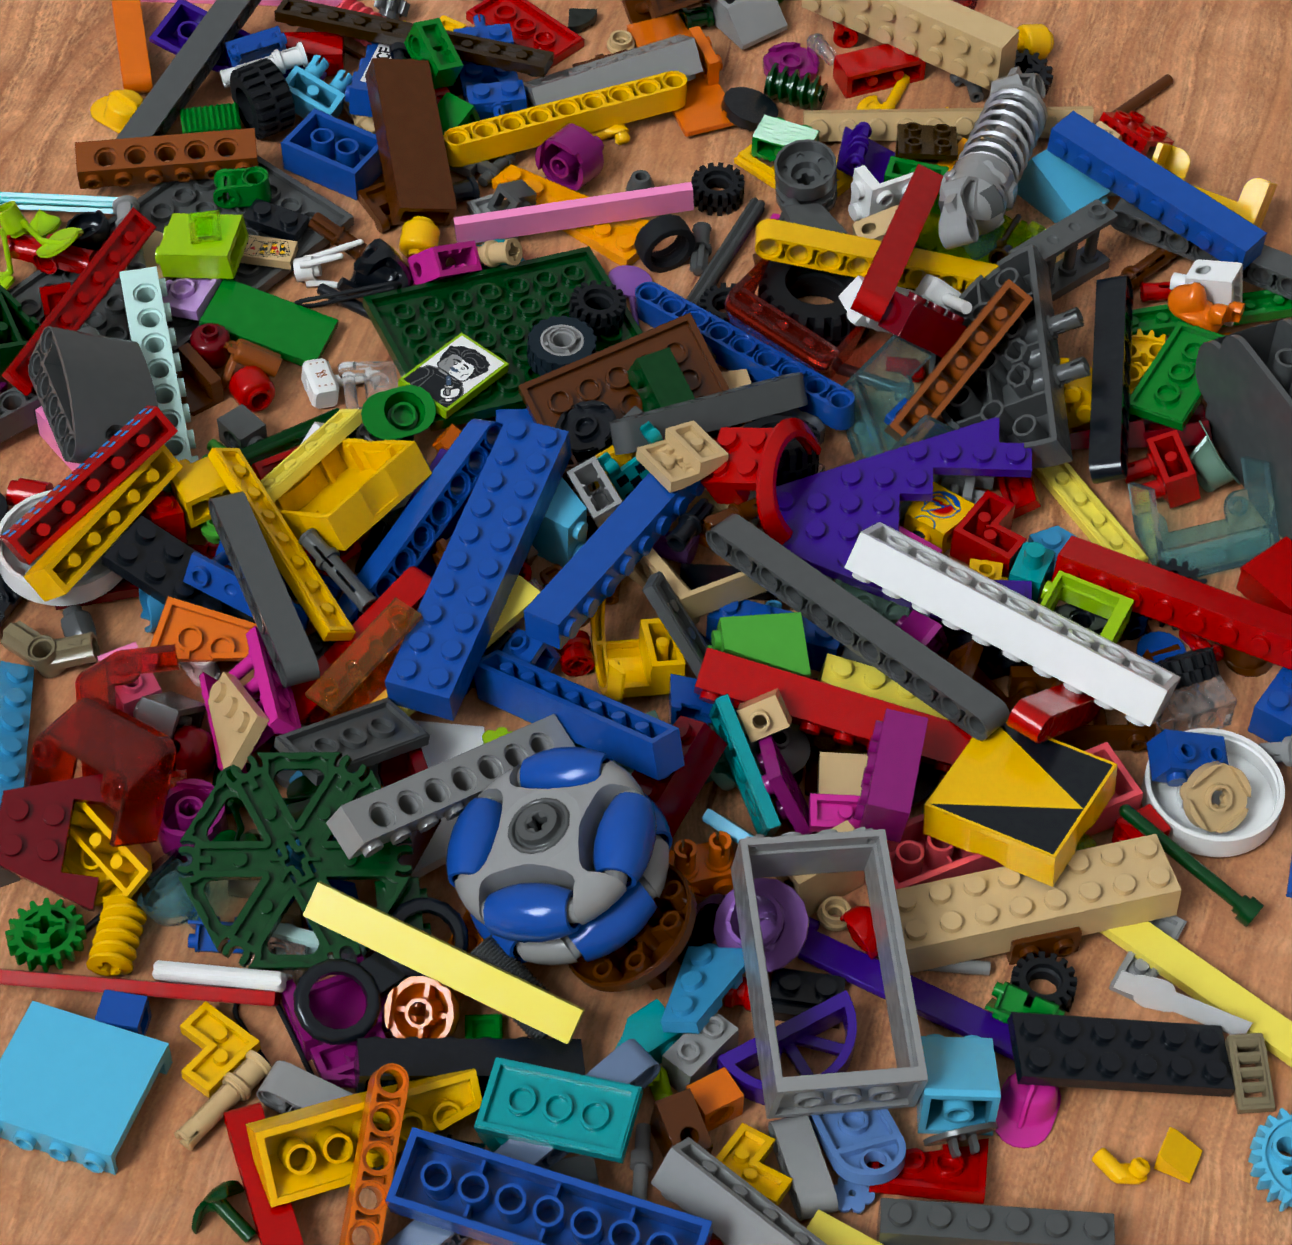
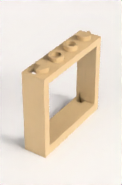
M705 488L700 496H696L688 505L685 513H688L701 498L708 499L709 503L714 505L712 514L728 509L729 504H717ZM680 516L672 523L669 531H672L678 525ZM653 548L634 567V570L645 583L650 575L658 571L662 572L691 620L719 610L721 607L732 602H739L767 591L743 572H738L689 591Z

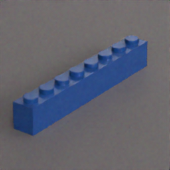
M1072 111L1051 128L1047 147L1049 152L1220 261L1243 263L1244 270L1261 255L1267 232L1075 111Z
M649 472L525 608L526 635L561 650L569 639H573L577 635L585 621L595 615L601 603L607 597L613 595L617 585L624 577L629 576L633 572L635 565L640 559L650 553L656 541L661 536L667 534L672 523L686 512L688 505L696 496H700L703 493L705 487L701 483L702 479L681 490L669 493Z
M498 649L481 658L474 674L478 699L530 723L555 714L572 742L585 748L609 754L614 761L658 781L669 777L672 772L685 765L678 727Z

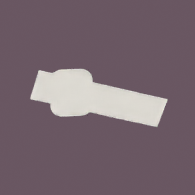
M1122 970L1113 987L1133 995L1134 1001L1142 1007L1163 1012H1175L1204 1025L1221 1026L1222 1032L1229 1035L1246 1034L1252 1025L1250 1021L1176 992L1174 985L1163 979L1146 975H1133Z

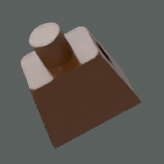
M690 1088L655 1101L649 1125L663 1158L666 1157L672 1146L688 1137L710 1154L712 1153L713 1144Z

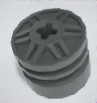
M811 139L797 140L785 145L778 152L774 160L776 202L781 211L783 204L787 200L795 198L801 205L820 204L829 212L837 200V167L834 153L822 142Z

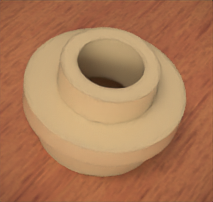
M625 30L612 32L607 40V49L611 53L635 48V41L631 33Z
M829 897L818 907L817 919L825 929L830 931L844 930L847 928V923L841 921L840 917L850 910L851 906L842 897ZM836 914L840 917H832L830 915Z

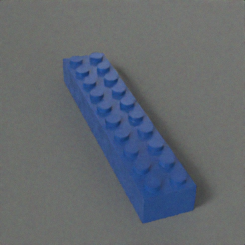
M509 416L506 417L385 679L388 698L397 706L454 721L572 456L569 431Z

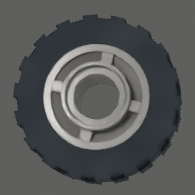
M552 316L549 319L539 321L537 325L532 327L527 341V358L532 371L542 376L596 353L597 339L594 336L593 329L589 328L588 324L584 321L581 322L578 318Z

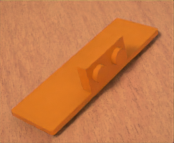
M678 13L627 25V31L631 33L636 48L679 34L695 38L703 72L695 74V79L687 81L685 106L679 110L671 111L686 137L735 125L726 117L727 112L721 109V103L725 95L719 84V72L723 69L722 59L719 54H715L709 36L704 35L700 26L692 27L688 30Z

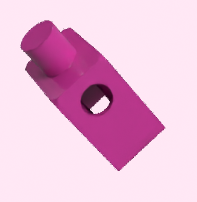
M475 240L431 247L408 257L407 260L414 285L482 270ZM447 258H454L456 266L454 264L446 267Z

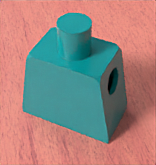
M1038 542L1023 543L1010 571L1008 580L1032 581V600L1041 604L1042 590L1048 580L1052 581L1056 553L1053 550L1044 548Z

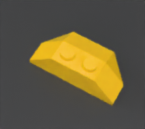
M75 802L63 873L99 877L100 881L95 906L103 905L104 900L112 895H122L131 899L152 873L151 855L106 808L97 804Z

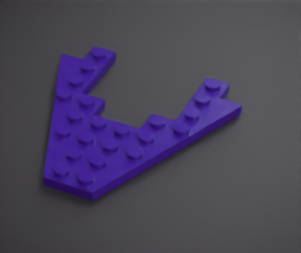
M994 417L776 486L780 512L785 522L793 531L791 538L782 546L824 575L841 580L846 584L888 601H893L903 607L915 610L912 608L911 602L903 598L895 599L887 596L882 592V587L873 582L869 584L863 583L852 576L853 572L844 568L860 532L878 522L899 531L900 501L932 502L933 475L1031 478L1032 449L1024 448V443L999 442L1000 417ZM994 580L1032 600V581ZM930 613V615H928L929 617H931V618H933V619H936V620H938V621H942V618H940V617H938V616H936V615H934V614H932V613Z

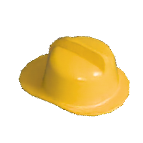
M113 90L108 96L96 100L91 106L90 113L97 122L120 133L144 99L133 90Z

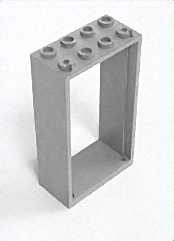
M860 827L849 832L826 829L817 834L802 835L800 832H787L776 837H765L764 835L756 834L753 837L747 836L744 839H740L731 867V876L767 1119L915 1107L928 1082V1074L885 829L874 830L873 828L865 829V827ZM864 871L897 1068L783 1077L754 878Z

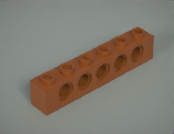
M255 128L75 142L76 170L80 189L88 188L95 190L101 187H128L136 184L156 185L161 182H188L197 179L214 180L215 173L220 169L258 166Z
M1010 279L1006 280L884 431L902 446L919 441L1033 298Z

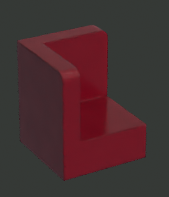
M418 748L380 762L378 765V776L382 787L427 769L428 766L422 749Z

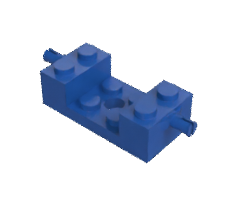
M478 14L473 17L475 27L453 29V32L514 44L510 23L486 26L485 17L480 14V22ZM462 61L464 66L459 74L463 90V100L474 105L481 120L527 108L523 80H519L517 72L504 71L496 67L476 65L472 62Z

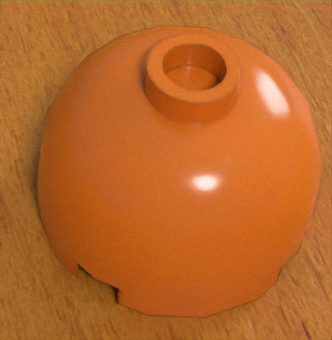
M411 976L404 979V981L400 982L397 987H394L389 992L384 1005V1022L395 1038L451 1037L456 1031L460 1020V1003L454 990L427 976Z

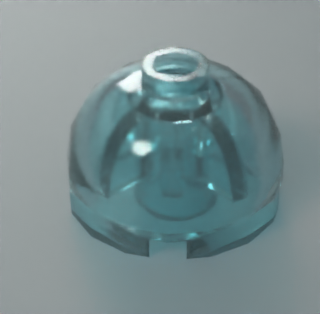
M186 856L187 862L182 863L179 858L172 861L153 876L147 883L151 889L146 897L140 892L137 904L156 923L172 927L181 926L187 923L188 920H198L199 915L178 878L192 877L194 874L184 876L177 871L178 866L190 865L193 860L192 856ZM210 882L205 888V895L208 900L211 890Z

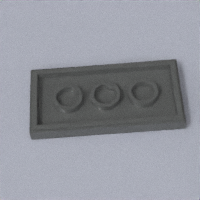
M387 697L276 736L274 747L279 752H341L342 757L345 755L351 757L352 761L347 771L353 773L358 771L362 764L369 767L429 744L430 735ZM342 757L338 760L336 767H339ZM300 770L315 786L320 785L324 779V774L321 771Z

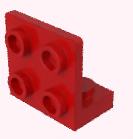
M1116 110V112H1103L1099 119L1122 136V142L1146 156L1150 146L1156 147L1158 142L1170 145L1174 143L1172 139L1167 137L1168 132L1156 125L1150 126L1144 122L1146 118L1135 111H1130V113Z

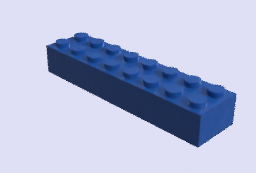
M412 1127L385 1200L392 1213L492 1245H709L713 1233L712 1221L415 1127Z

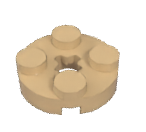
M1212 761L1201 765L1190 775L1187 782L1183 783L1180 788V797L1183 800L1185 814L1193 825L1209 832L1223 833L1236 828L1246 817L1249 809L1245 807L1247 797L1251 798V786L1247 777L1240 769L1219 761ZM1215 790H1222V794L1219 796V805L1211 802V797Z

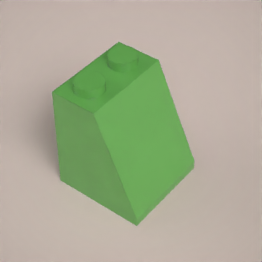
M801 612L720 617L717 629L712 630V645H708V648L807 678L811 676Z

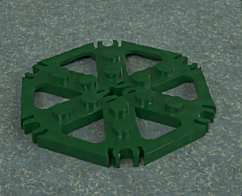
M257 752L262 760L263 767H259L256 759L251 755L247 757L251 764V769L248 773L242 774L235 765L230 766L236 781L232 782L226 770L224 771L180 840L182 845L193 844L194 848L182 846L178 850L180 855H189L193 858L190 865L178 866L177 871L184 876H191L193 874L194 876L178 878L216 949L220 953L222 946L225 944L222 954L227 958L231 956L235 949H242L243 956L238 963L244 968L251 962L252 955H255L248 969L308 970L312 965L329 959L330 955H333L334 959H342L341 953L347 948L353 949L358 958L361 957L362 950L355 941L308 918L306 919L319 941V946L314 953L309 955H276L269 951L268 942L294 899L297 900L304 913L317 882H323L331 886L328 880H381L386 885V892L377 909L389 915L412 880L411 876L401 877L397 876V874L409 875L413 873L412 865L399 864V859L405 854L412 855L414 850L409 845L398 847L397 845L403 843L413 844L410 837L396 845H393L391 841L383 844L384 847L370 857L365 858L361 854L350 860L339 843L331 841L334 835L326 822L338 808L381 789L372 770H370L368 777L362 781L367 775V766L362 764L357 772L349 773L347 768L352 759L348 755L342 757L341 752ZM342 757L339 767H336L338 760ZM283 770L321 771L324 774L323 781L298 821L295 822L275 785V776ZM236 798L243 802L264 841H210L208 839V830L224 804L228 800ZM299 839L302 845L298 846L296 840ZM288 844L298 856L305 854V857L301 860L305 876H302L299 869H296L294 865L287 867L286 864L291 861L290 853L286 847ZM280 850L282 856L279 857L276 851ZM310 864H313L316 872L313 873L309 866ZM292 874L297 881L296 883H293L290 877ZM214 880H260L233 925L226 926L221 924L205 895L207 884Z

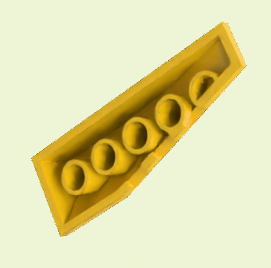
M473 1068L409 1081L397 1153L404 1150L412 1127L431 1133L437 1130L442 1131L480 1109L482 1096L476 1069ZM397 1084L382 1088L389 1093H394L397 1089ZM367 1091L246 1124L253 1160L271 1207L350 1184ZM375 1112L373 1116L375 1127L381 1131H388L390 1128L389 1116L383 1112ZM369 1150L366 1155V1162L370 1168H378L384 1164V1159L378 1151Z

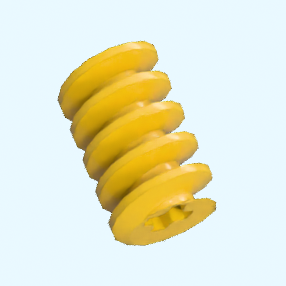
M112 895L103 902V909L99 916L100 921L96 926V934L92 941L93 945L86 962L87 969L102 976L127 975L132 972L134 968L132 961L137 957L135 949L140 945L139 937L144 931L142 925L147 920L146 913L138 908L134 900L122 895Z

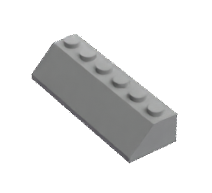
M679 34L546 75L545 77L533 79L523 84L530 108L668 71H679L686 75L687 81H691L696 78L695 74L703 72L695 38Z

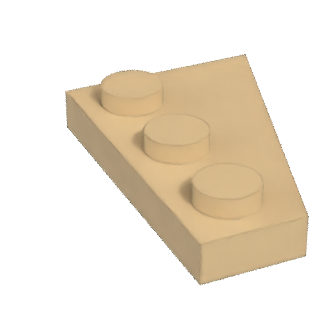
M223 671L220 679L213 684L210 690L208 705L223 769L235 765L242 770L248 760L247 757L252 753L268 724L269 718L237 677Z

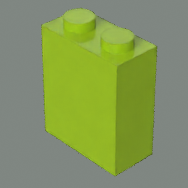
M173 213L168 226L164 227L161 244L157 246L155 251V260L161 267L163 277L234 279L249 240L243 215Z

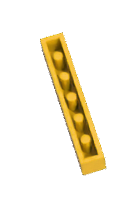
M165 445L161 446L64 533L23 576L45 602L66 595L183 466Z

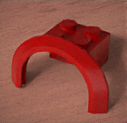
M799 418L783 419L774 428L721 427L716 442L729 454L728 460L714 472L703 478L701 483L717 504L736 503L738 505L748 500L751 491H756L757 510L764 533L783 545L791 538L793 531L785 522L777 500L776 478L780 457L786 445L793 438L800 442L808 455H811L813 450L817 455H820L822 449L816 436L809 426Z

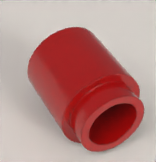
M19 478L18 481L11 480L7 488L6 501L8 505L15 506L30 496L53 490L54 487L50 482L25 478Z

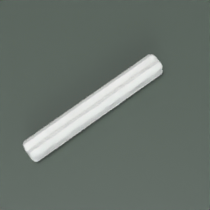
M162 960L154 963V970L152 972L153 978L159 981L283 992L286 989L287 975L280 971Z

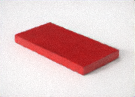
M484 0L466 11V20L474 24L473 17L477 14L479 22L480 14L484 15L486 26L510 23L514 44L554 52V62L550 68L584 47V38L527 0Z

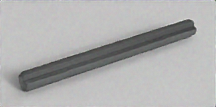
M752 198L686 300L700 307L701 295L704 296V291L706 289L711 291V286L717 285L765 211L763 200Z

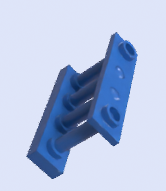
M221 541L213 559H209L194 551L191 554L183 582L253 618L234 571L225 567L226 565L231 566ZM318 572L338 602L342 590L330 577ZM280 573L289 596L297 600L292 590L288 586L287 582L283 578L282 574ZM292 602L306 631L309 617L300 604Z

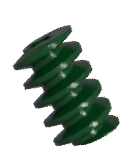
M774 63L764 86V94H768L771 100L778 98L779 102L784 104L789 101L791 106L796 107L800 105V108L807 110L809 107L811 110H821L828 91L827 83L824 86L821 85V76H817L814 82H811V74L807 72L803 79H800V70L798 69L790 76L788 66H785L780 73L778 63Z

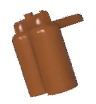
M242 338L237 339L236 342H225L224 348L228 349V352L231 354L221 376L223 389L227 387L237 363L243 366H257L268 376L275 378L282 362L281 354Z

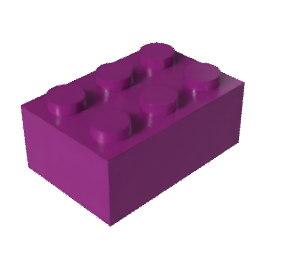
M886 709L883 721L876 720L867 751L868 760L862 776V790L854 819L861 820L859 828L885 829L887 840L900 843L911 811L928 723L927 717Z

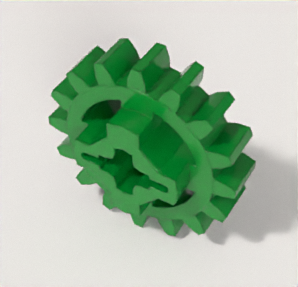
M44 898L43 905L40 906L31 901L30 910L26 911L19 908L17 910L19 919L14 918L8 921L10 930L5 931L9 953L11 956H15L19 966L27 962L29 971H33L38 965H42L43 971L48 972L50 965L53 964L59 970L63 969V960L67 959L74 962L76 960L74 951L84 950L82 940L87 939L83 916L82 914H77L74 905H70L65 909L62 899H59L55 905H51L49 898Z

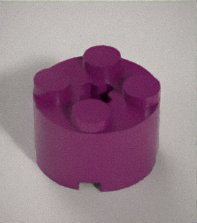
M569 123L538 146L535 154L538 170L542 168L546 175L545 179L577 191L601 173L604 165L602 153L604 144L599 137L593 136L582 127Z
M183 779L176 782L177 786L168 791L165 788L157 796L154 802L153 813L158 840L164 854L173 849L179 850L182 846L194 848L193 844L182 845L180 840L215 787L210 782L201 779ZM225 804L208 830V839L210 841L218 833L229 830ZM179 852L175 857L184 861L193 860L192 856H182Z

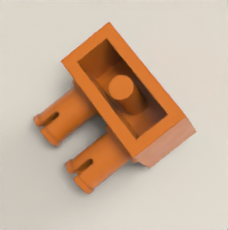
M719 831V837L716 840V833L714 832L710 835L708 842L697 845L690 839H684L683 848L682 842L679 840L675 843L674 850L669 851V864L677 868L686 877L695 894L708 897L714 893L727 895L733 890L731 867L735 853L731 845L732 839L728 833Z

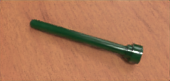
M1124 804L1120 806L1119 815L1144 836L1157 834L1164 852L1233 907L1231 911L1237 915L1235 919L1245 927L1249 925L1264 905L1252 896L1250 899L1247 895L1242 897L1130 805Z

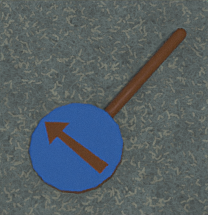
M1148 623L1145 630L1146 635L1140 639L1136 649L1137 655L1153 663L1177 654L1186 653L1184 644L1177 637L1166 632H1152Z

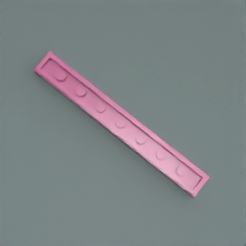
M691 182L453 217L456 241L460 243L475 240V243L691 211L694 210L693 187Z

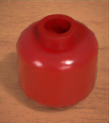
M254 365L239 369L232 376L229 383L230 393L237 404L245 405L251 412L266 409L275 397L276 390L273 382L261 368Z

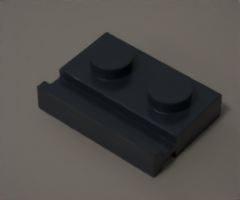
M787 968L773 971L770 992L774 1019L787 1021L843 992L846 979L836 975ZM840 1023L831 1028L839 1029Z

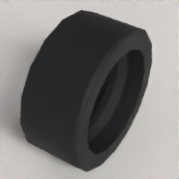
M668 214L654 218L644 225L637 234L634 245L644 265L650 271L662 273L678 268L686 262L693 253L696 242L686 222L680 216ZM678 235L675 241L667 248L652 252L655 246L663 239Z

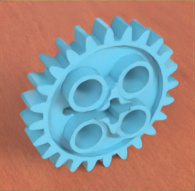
M1283 1108L1279 1110L1277 1119L1269 1115L1265 1126L1259 1125L1256 1137H1253L1250 1145L1252 1150L1248 1158V1162L1254 1164L1250 1175L1252 1177H1260L1256 1186L1257 1190L1269 1189L1266 1201L1271 1202L1278 1198L1281 1201L1279 1206L1280 1212L1286 1210L1289 1206L1292 1207V1113L1289 1115ZM1279 1151L1287 1152L1291 1156H1285L1281 1154Z

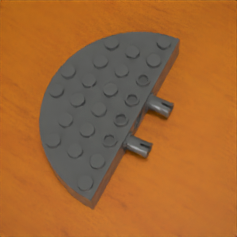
M1032 243L998 261L997 265L999 267L985 277L980 275L964 290L959 298L972 304V311L969 314H963L952 308L949 310L965 318L963 325L968 327L1000 286L1008 279L1033 298L942 411L941 415L952 430L994 417H1000L999 442L1024 443V448L1032 449V469L1073 461L1064 384L1090 376L1091 372L1084 356L1060 364L1058 335L1083 327L1084 320L1078 307L1054 315L1048 264ZM931 353L929 374L941 361L942 357Z

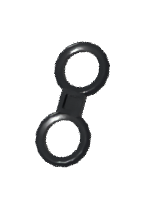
M432 897L414 898L400 904L390 914L402 921L417 913H430L438 916L448 924L453 934L454 946L466 952L468 951V929L461 915L446 902ZM378 952L373 953L359 964L347 959H326L312 965L299 978L293 994L294 1013L301 1027L315 1040L329 1045H348L357 1041V1038H364L376 1025L381 1012L382 994L406 977L425 975ZM328 975H343L353 979L361 987L365 995L366 1010L363 1017L355 1025L346 1029H333L322 1025L313 1016L309 1007V993L312 986L319 979Z

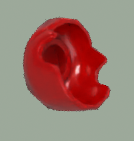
M855 906L845 912L840 917V920L847 923V928L853 941L872 960L878 956L871 909L868 906Z

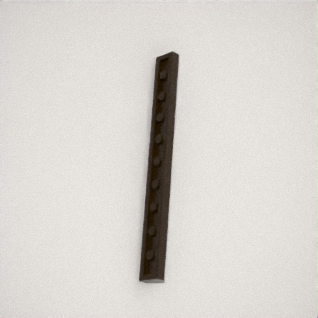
M283 0L274 11L275 21L286 23L289 26H300L318 32L324 31L338 34L342 37H353L370 43L391 45L395 42L404 43L414 24L304 0ZM446 30L462 61L472 62L476 65L496 67L504 71L525 73L532 77H545L554 62V52Z

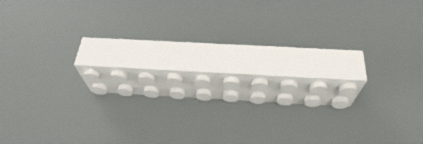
M881 522L860 532L844 567L853 572L852 576L855 579L867 584L873 582L882 587V592L887 596L895 599L903 598L911 602L913 609L926 615L932 613L942 618L941 622L953 630L963 629L972 634V639L984 646L992 644L1003 650L1002 654L1006 658L1015 662H1021L1022 660L1032 665L1033 671L1046 678L1053 676L1063 681V686L1069 691L1076 694L1086 693L1095 698L1094 702L1100 707L1107 710L1116 709L1126 714L1125 718L1137 726L1143 727L1147 725L1150 727L1161 716L1181 678Z

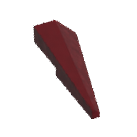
M1202 401L1184 430H1177L1184 446H1197L1206 436L1199 420L1212 441L1209 420L1205 418V408ZM1138 416L1130 417L1129 448L1147 447L1146 439L1176 429ZM1078 429L1069 433L1071 450L1089 449L1090 429Z

